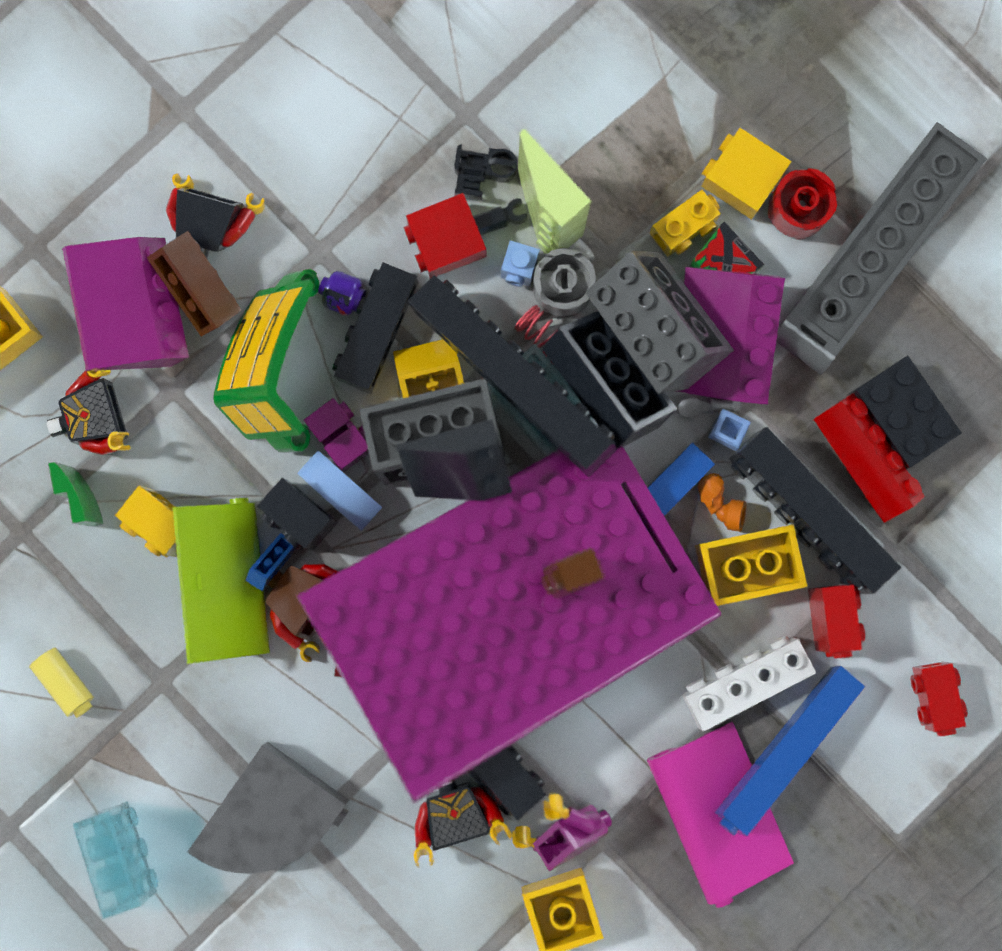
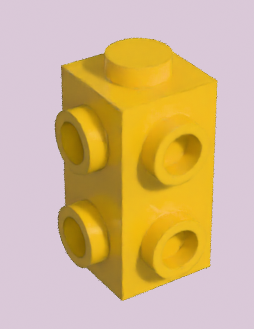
M701 189L653 224L649 234L667 257L674 252L680 255L693 245L691 242L693 238L699 234L705 237L717 227L715 222L721 214L719 212L720 206L712 195H706L703 189Z

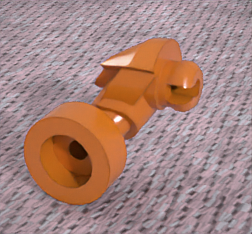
M717 473L703 476L699 480L697 487L701 503L704 502L710 514H715L717 519L723 522L728 530L741 532L746 517V501L732 499L728 504H724L723 493L725 488L722 477Z

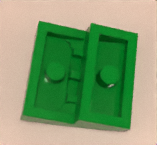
M57 462L48 463L54 495L68 498L72 523L91 527L104 524L97 500L82 475L74 467Z

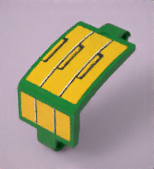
M311 269L288 273L283 276L275 287L259 290L254 295L231 337L213 395L216 407L246 439H266L275 450L281 453L304 451L310 443L308 427L300 423L293 410L277 394L276 389L283 361L296 326L309 297L316 295L319 289L318 273Z

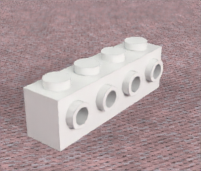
M787 635L778 638L770 643L771 649L760 653L759 650L753 651L742 658L744 663L734 668L731 664L726 665L714 672L715 678L707 682L702 678L686 686L688 691L682 694L698 728L705 731L816 674L799 639H788Z

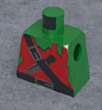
M725 221L690 264V267L753 274H757L764 266V263Z

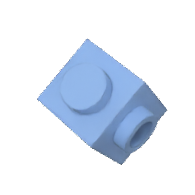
M510 241L501 268V278L514 286L523 287L525 285L530 287L539 259L540 249Z

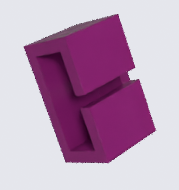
M332 398L303 421L318 441L323 444L324 449L339 469L345 472L367 456L369 451L363 426L357 429L350 420L355 415L344 401L338 404Z

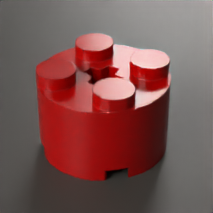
M811 168L807 170L797 169L785 175L773 191L767 211L768 217L777 230L786 236L798 240L810 237L820 231L833 216L837 208L836 188L833 181L825 173ZM801 200L806 203L804 207L799 204Z

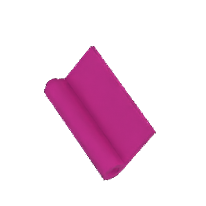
M729 722L680 747L661 751L647 759L650 770L708 904H715L716 908L724 907L734 901L733 896L794 864L770 808L748 836L738 833L733 836L719 824L722 819L715 814V811L752 766L733 722Z

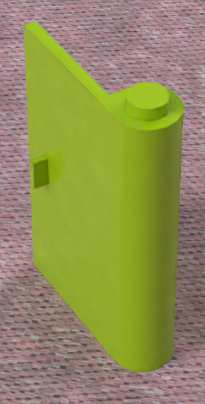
M248 498L230 499V504L173 507L187 664L270 653L264 590L261 591L245 581L249 569L260 557L255 503H249Z

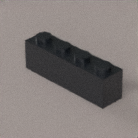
M382 262L379 270L374 269L369 280V286L372 288L367 298L362 297L356 312L360 316L355 326L350 325L344 340L348 344L344 353L337 355L332 370L336 371L334 377L338 381L372 394L410 305L408 300L414 295L419 284L416 275Z

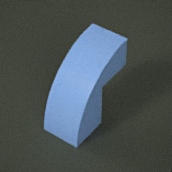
M319 450L297 473L361 531L382 509V506Z

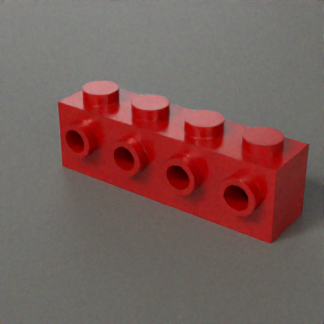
M854 392L813 419L883 523L913 508L925 497L920 483L914 477H911L904 466V461L900 454L892 449L886 440L885 432L879 425L875 424L868 414L866 404Z

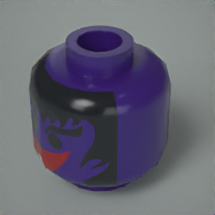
M335 271L329 278L324 277L322 279L318 294L322 295V304L326 309L349 316L353 312H357L362 297L366 296V289H363V283L359 278L342 271Z

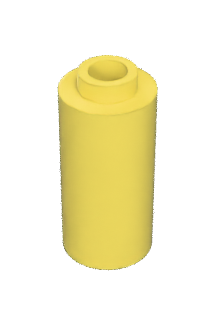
M57 648L48 650L30 664L29 668L67 717L74 714L78 718L92 708L90 702L94 696Z

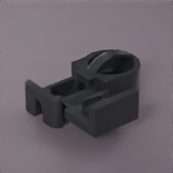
M462 144L458 145L454 164L455 173L458 175L454 192L455 196L464 193L466 199L482 201L483 191H480L481 182H485V178L503 183L515 177L518 167L515 154L507 149L489 148L488 154L463 151ZM505 156L508 157L510 160L497 157ZM491 165L509 166L513 170L506 175H499L492 170Z

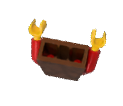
M305 564L300 569L290 566L284 574L278 571L268 583V586L273 590L266 598V604L271 608L270 618L274 631L293 649H300V656L305 662H312V658L306 655L305 649L310 647L317 653H320V647L316 642L310 641L316 630L301 606L297 595L340 572L326 564Z

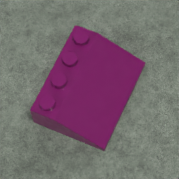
M133 237L69 245L62 248L86 371L172 367L189 358L179 304L146 258L166 245L165 238Z
M685 267L683 283L734 351L691 387L675 392L768 405L785 278L773 275Z

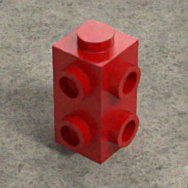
M942 661L912 667L914 675L910 677L913 692L918 694L920 707H917V715L920 724L925 727V730L936 732L937 736H949L957 733L956 728L966 727L967 707L964 700L960 699L958 686L961 685V678L958 669L953 666V663Z

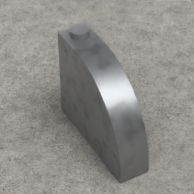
M266 742L258 750L187 853L202 863L227 872L253 874L275 870L294 862L309 852L322 839L332 824L338 827L349 812L344 808L349 799L269 742Z

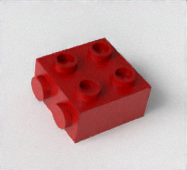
M464 193L405 215L408 225L403 227L409 244L416 243L419 254L414 255L421 273L427 271L430 279L434 275L436 277L487 257V249Z
M854 585L808 588L815 651L825 652L826 657H853L852 651L862 650V642H865V629L863 624L859 623L857 611L861 609L859 592L855 591Z

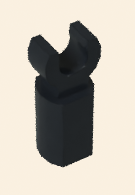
M521 198L511 200L508 206L503 209L500 206L473 216L480 235L482 236L507 227V223L510 222L514 224L524 223L528 218L527 213L522 215H515L513 213L514 208L522 205Z

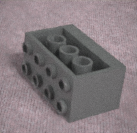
M628 252L585 292L658 394L688 389L734 351L661 252Z
M485 378L359 409L372 470L384 485L408 480L397 451V445L491 419L493 420L501 449L505 456L492 397Z

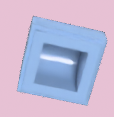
M722 409L709 432L708 438L737 451L751 422Z

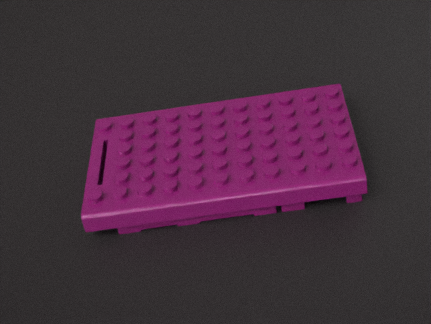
M624 447L616 450L589 478L558 449L510 476L513 493L483 501L467 500L297 595L301 606L413 803L433 793L721 617L718 606ZM593 548L604 574L603 580L559 599L553 598L552 594L548 595L541 580V577L544 576L543 569L556 561Z

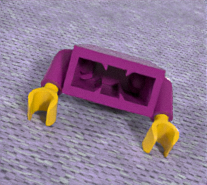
M551 794L549 795L550 802L543 801L544 814L549 820H559L541 836L538 835L536 838H531L530 827L517 826L512 831L513 844L519 849L533 847V851L538 852L550 872L591 848L608 833V827L612 825V820L606 810L601 809L597 811L591 804L580 810L572 807L566 809L563 808L562 796Z

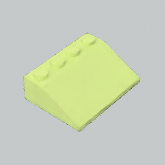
M523 129L519 133L518 175L535 236L538 239L536 243L545 254L552 250L569 248L584 234L591 200L536 140Z

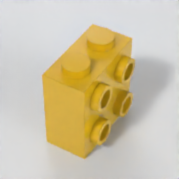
M739 128L734 136L728 134L722 142L719 150L723 153L716 161L712 158L703 170L702 175L705 176L702 187L752 220L792 161L744 129Z

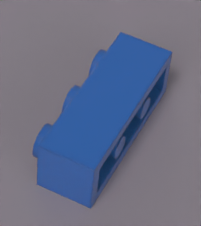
M282 533L276 537L249 569L245 580L261 591L264 590L294 552L295 547L284 539L285 535Z

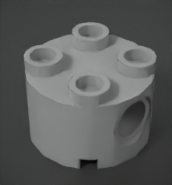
M560 248L547 253L537 264L533 280L535 300L540 305L542 311L561 317L575 315L583 311L590 301L585 292L596 282L594 267L589 259L587 260L586 257L582 256V253L575 249Z

